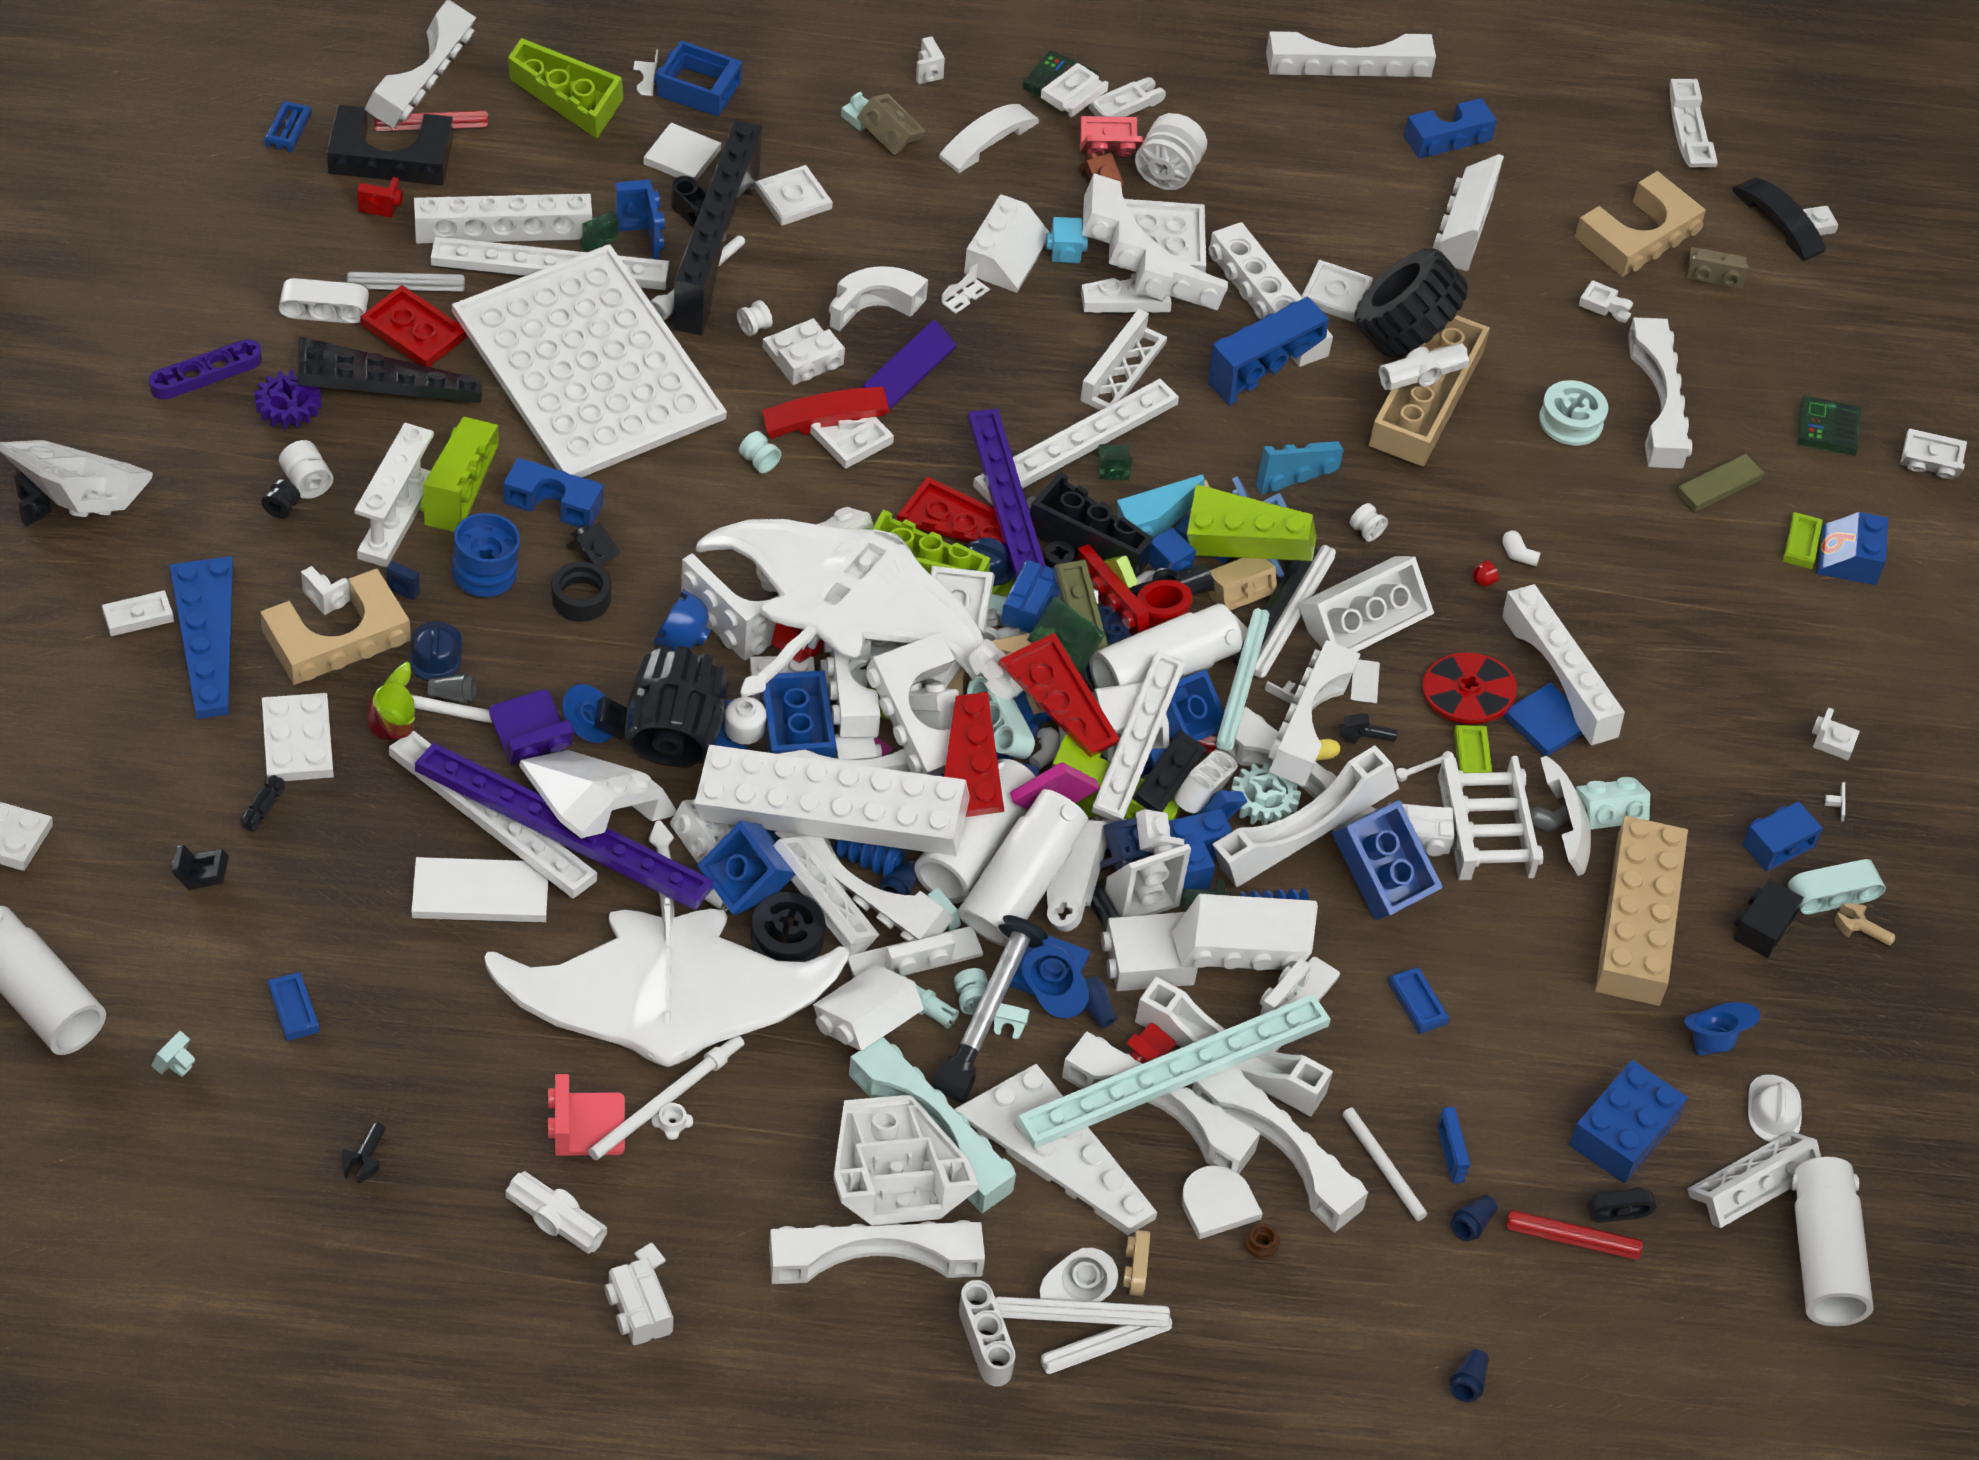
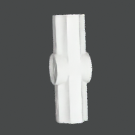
M1463 343L1452 344L1429 351L1427 347H1419L1411 351L1405 359L1381 365L1378 373L1381 385L1385 390H1393L1417 382L1425 387L1437 382L1444 374L1467 368L1470 360Z
M526 1171L518 1173L511 1180L506 1190V1198L531 1214L535 1223L545 1233L552 1236L560 1234L588 1254L595 1252L600 1247L604 1237L607 1235V1227L581 1210L572 1195L563 1189L553 1191Z

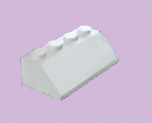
M1496 155L1466 167L1463 178L1457 177L1453 194L1457 195L1456 197L1450 196L1446 212L1450 213V215L1444 214L1439 230L1443 231V234L1437 233L1433 249L1441 251L1457 269L1469 270L1494 197L1504 158L1502 155Z
M1394 556L1298 603L1308 633L1322 648L1325 641L1328 640L1355 652L1434 614L1416 557Z
M1198 894L1172 931L1181 965L1199 968L1207 966L1225 967L1226 969L1247 968L1257 971H1284L1287 966L1292 968L1300 958L1306 961L1312 953L1318 905L1316 901Z

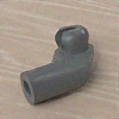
M1538 806L1529 807L1533 827L1545 832H1552L1571 820L1567 806H1563L1554 812Z

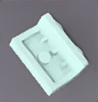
M1621 777L1617 781L1606 783L1603 781H1591L1587 785L1576 786V791L1587 809L1590 829L1621 826L1624 816L1648 821L1650 819V792L1635 778Z

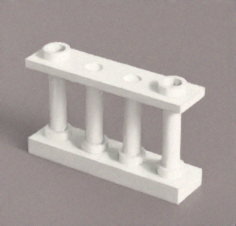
M408 423L403 424L355 508V514L370 518L371 524L368 533L357 550L358 559L383 567L389 565L420 509L423 497V483L430 473L429 470L421 468L420 459L433 438L434 431Z
M1511 756L1507 772L1463 773L1462 770H1458L1456 758H1443L1438 781L1443 806L1445 808H1453L1454 839L1452 850L1458 880H1471L1475 867H1479L1480 863L1524 862L1528 878H1534L1538 865L1543 863V850L1541 846H1537L1525 791L1526 772L1525 769L1520 768L1518 756ZM1508 785L1510 798L1468 799V796H1463L1462 789L1463 786ZM1513 810L1516 823L1474 825L1472 821L1468 820V813L1473 811ZM1519 836L1521 849L1479 851L1478 847L1474 848L1473 840L1474 837Z

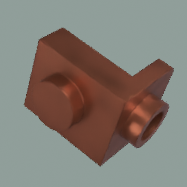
M1100 152L1088 155L1084 158L1085 162L1078 167L1080 173L1087 172L1090 181L1093 174H1098L1120 181L1121 186L1124 184L1112 152L1101 155Z

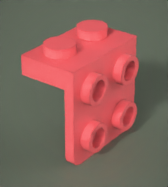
M1080 117V152H1087V155L1100 152L1101 155H1104V152H1115L1117 157H1130L1132 153L1137 152L1143 143V137L1137 136V117Z
M555 1074V1088H548V1109H555V1118H548V1139H555V1156L590 1155L588 1150L625 1121V1097L622 1093L618 1092L569 1093V1074ZM625 1139L605 1155L623 1154L625 1151Z

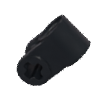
M679 176L672 183L671 208L694 228L708 191L694 178Z

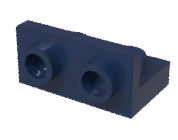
M1136 818L1116 821L1103 826L1112 858L1101 861L1102 868L1114 866L1115 871H1118L1129 863L1154 855L1152 852L1140 850Z

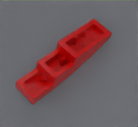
M884 387L855 388L821 393L762 410L770 439L798 429L805 436L810 434L811 425L814 423H820L821 427L838 426V421L840 420L857 421L861 418H877L891 412Z

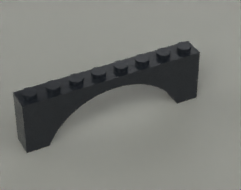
M733 121L675 278L673 330L703 335L710 315L716 275L730 222L742 194L753 195L755 181L759 179L762 126Z

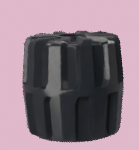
M662 646L655 648L652 653L646 654L640 663L630 692L624 732L626 742L632 746L634 753L663 766L687 768L698 763H704L709 745L716 744L725 716L728 692V674L725 667L712 664L713 656L707 653L700 656L695 655L692 648L684 646L677 647L675 651H672L669 647Z

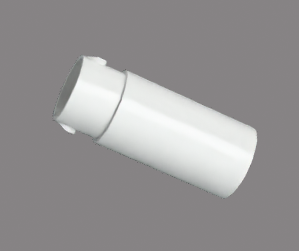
M1218 603L1194 614H1183L1093 652L1089 660L1091 676L1096 689L1144 682L1155 653L1159 651L1186 662L1180 677L1182 679L1204 669L1207 670L1215 662L1240 652L1242 648V635L1232 612L1225 605Z
M1011 759L997 760L1005 812L965 817L957 856L923 852L914 866L915 874L920 883L929 892L939 887L951 903L963 902L1018 819L1026 815L1028 810L1013 803L1010 792L1035 778V775L1017 761Z
M1042 790L1026 815L1018 819L957 910L960 919L967 926H972L974 931L983 938L1006 947L1009 938L998 928L1000 924H1005L1002 919L1003 916L1012 915L1026 920L1029 918L1072 853V845L1088 823V817L1085 812L1065 796L1052 790Z
M0 906V993L53 1053L66 1055L79 1050L88 1044L101 1030L106 1019L104 1007L33 929L26 927L8 907Z
M1818 1157L1807 1160L1796 1168L1791 1186L1792 1191L1797 1193L1794 1207L1806 1314L1812 1321L1826 1326L1855 1324L1866 1319L1873 1312L1861 1201L1856 1194V1191L1859 1190V1177L1854 1174L1852 1165L1841 1158Z

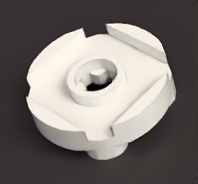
M985 639L969 655V662L974 673L978 676L982 672L988 680L984 685L998 697L1005 700H1011L1013 697L1016 698L1023 689L998 664L999 660L1007 655L998 649L992 641Z

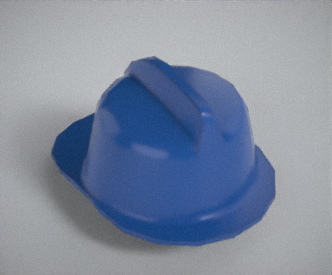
M1054 945L1035 947L1026 954L1022 963V973L1040 1005L1049 1014L1058 1018L1067 1019L1081 1013L1089 1000V988L1073 956L1067 950Z
M1725 1003L1688 1015L1684 1022L1685 1026L1692 1030L1696 1053L1702 1056L1732 1050L1736 1045L1740 1032L1758 1023L1760 1011L1747 1003Z

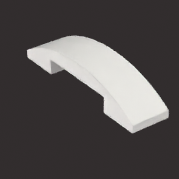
M1671 79L1670 102L1676 139L1684 161L1689 167H1717L1718 162L1713 142H1708L1700 105L1703 99L1698 79Z
M1009 104L996 108L962 130L939 154V159L957 173H961L979 161L980 152L1012 132L1021 135L1038 124L1039 119L1020 104Z
M1544 756L1541 758L1547 784L1557 799L1564 797L1573 831L1562 834V839L1568 861L1577 875L1580 876L1585 873L1591 849V830L1588 814L1579 794L1566 773L1552 759Z

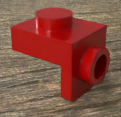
M393 177L389 188L360 183L357 189L358 212L392 218L396 207H401L404 192L399 189V178Z
M1149 1023L1140 1036L1134 1033L1127 1044L1132 1049L1130 1056L1144 1064L1170 1053L1176 1046V1041L1157 1025Z

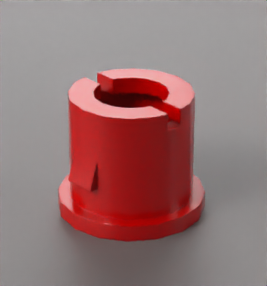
M1175 580L1154 581L1145 585L1137 595L1138 600L1148 610L1150 628L1189 613V608L1193 602L1191 589L1186 584Z

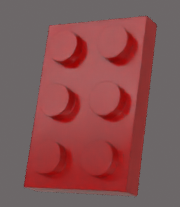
M403 285L399 286L360 316V324L419 365L428 367L468 337L458 322Z

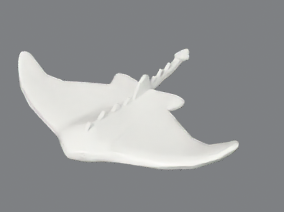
M751 519L718 528L705 535L697 543L696 551L701 553L712 550L733 549L751 559L780 596L767 601L762 606L760 614L770 621L803 629L797 637L785 646L773 662L759 672L758 675L745 678L740 691L742 697H748L765 691L766 683L778 673H782L783 669L790 660L792 661L798 651L804 650L807 644L809 648L815 649L820 638L841 655L855 659L860 656L865 639L912 643L942 631L955 660L970 675L972 680L976 677L985 678L982 672L977 676L969 662V655L983 642L981 631L962 603L920 565L907 544L897 534L874 529H839L787 519Z
M658 820L655 822L650 833L649 842L656 847L657 853L671 859L669 844L674 837L666 826ZM659 892L662 917L633 910L610 912L609 924L616 939L560 965L530 968L497 952H487L484 957L485 965L491 978L517 1005L557 1027L621 1045L651 1062L670 1067L692 1058L703 1049L718 1042L779 1023L814 1003L838 978L848 961L849 951L847 947L838 946L829 953L806 962L776 961L720 938L719 936L728 918L724 910L706 909L675 917L674 900Z

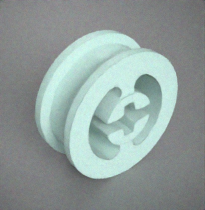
M1574 380L1555 383L1546 391L1543 406L1539 413V422L1544 432L1560 443L1574 446L1586 445L1595 441L1601 435L1604 420L1608 413V403L1598 389L1587 383Z

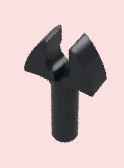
M1368 714L1345 716V725L1339 724L1341 736L1352 744H1356L1357 740L1362 736L1392 742L1398 736L1396 729L1370 725Z
M379 1122L372 1124L359 1150L351 1152L343 1149L342 1167L345 1179H347L351 1168L362 1162V1168L357 1174V1183L369 1179L378 1172L379 1161L373 1160L371 1155L385 1131L383 1124Z

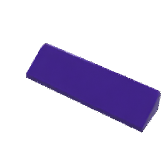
M932 320L863 385V388L884 387L889 407L892 409L956 348L957 344L938 322Z

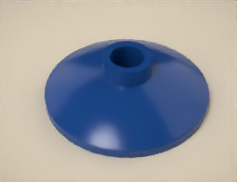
M578 684L571 687L563 697L562 709L566 720H570L574 732L584 740L592 743H604L613 736L595 727L594 723L598 700L605 695L592 686Z

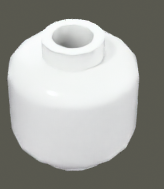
M740 697L731 701L725 710L724 730L728 738L739 744H752L760 740L766 729V709L763 704L751 697Z

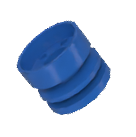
M492 513L470 515L459 523L455 529L452 577L458 587L464 592L477 597L501 595L512 588L517 578L520 549V533L516 525L507 518Z

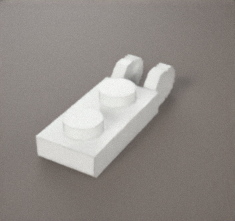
M1148 77L1137 82L1133 81L1100 96L1089 104V110L1098 117H1126L1148 106L1153 107L1164 100L1166 92L1160 87L1154 89L1156 82Z

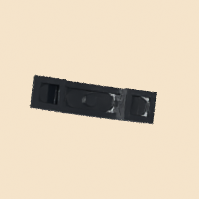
M1753 178L1733 188V192L1749 208L1758 205L1788 235L1786 244L1803 261L1825 252L1826 246L1813 222L1804 210L1783 190L1759 178Z

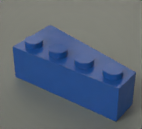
M1307 296L1297 302L1290 303L1287 307L1274 314L1266 315L1262 320L1250 326L1243 327L1240 331L1227 338L1219 339L1213 344L1208 384L1229 406L1238 400L1236 396L1244 389H1247L1249 392L1259 386L1257 380L1268 372H1271L1273 375L1283 369L1282 367L1286 364L1288 358L1292 356L1297 359L1326 339L1329 318Z

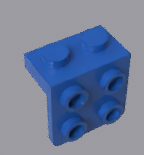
M650 179L617 182L615 185L616 231L646 229L652 258L659 260V251L664 249L663 233L660 230L665 229L663 212H658L657 209L660 208L658 191H653Z

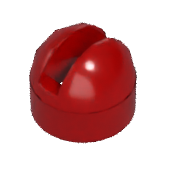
M1485 560L1474 568L1473 579L1480 586L1487 587L1499 581V574L1492 562Z

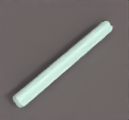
M1257 608L1252 613L1217 736L1216 746L1219 750L1230 751L1233 749L1270 614L1267 610Z

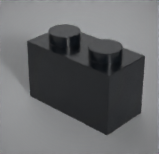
M1769 878L1763 889L1757 887L1748 902L1751 905L1749 910L1742 908L1734 922L1738 929L1733 940L1769 958L1796 917L1804 897Z

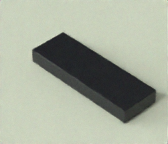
M1180 730L1132 799L1147 810L1163 812L1206 748Z

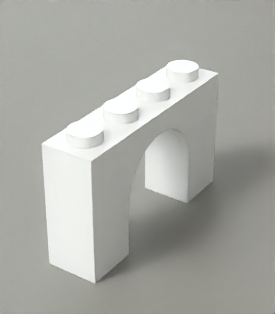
M942 631L873 657L866 671L870 686L876 688L881 698L880 707L886 717H890L894 726V737L899 745H903L907 753V764L910 771L935 776L945 773L951 729H933L920 722L911 710L909 690L912 685L919 681L948 671L955 661Z

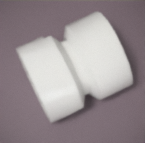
M296 441L288 445L280 454V466L290 482L299 490L301 498L310 499L318 497L325 493L332 485L333 475L325 461H323L315 444L311 441Z

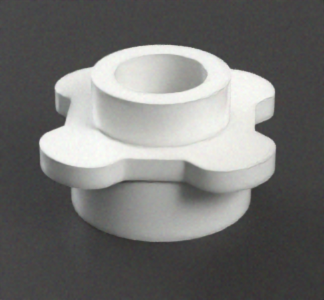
M668 1103L660 1109L659 1114L652 1117V1125L664 1131L666 1138L674 1140L679 1137V1133L682 1130L693 1125V1117L686 1114V1110L680 1104ZM669 1120H675L676 1122L670 1123Z

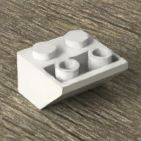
M1144 682L1094 689L1095 699L1119 739H1121ZM1166 714L1152 749H1162L1169 746V723ZM1118 744L1103 751L1101 754L1108 761H1112Z

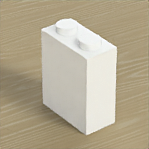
M1186 912L1108 918L1106 931L1101 933V945L1103 951H1108L1107 975L1109 979H1114L1116 991L1147 989L1155 977L1175 987L1194 985L1198 967L1181 965L1172 931Z
M874 964L813 1004L818 1017L816 1018V1024L819 1030L824 1035H829L843 1044H848L860 1051L924 1010L914 981L877 964Z

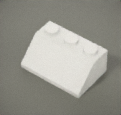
M1000 194L967 248L964 274H967L968 268L978 262V279L1017 293L1044 249L1046 234L1050 232L1027 203Z

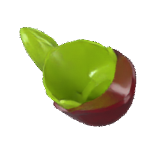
M408 661L399 666L388 677L385 684L370 697L366 716L367 723L371 732L380 739H401L408 737L413 732L415 720L414 699L405 687L411 675V665Z

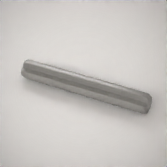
M350 271L347 274V283L360 284L367 290H395L401 285L410 291L463 292L465 289V277L463 274Z

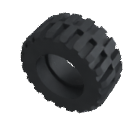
M1433 248L1420 249L1419 252H1413L1405 259L1397 261L1393 267L1388 268L1379 279L1377 278L1372 283L1370 289L1366 290L1362 300L1357 304L1355 322L1357 327L1382 355L1389 357L1404 356L1409 351H1413L1422 344L1428 343L1433 339V336L1445 328L1449 321L1451 322L1455 318L1457 311L1461 310L1464 305L1463 301L1467 298V281L1441 251Z

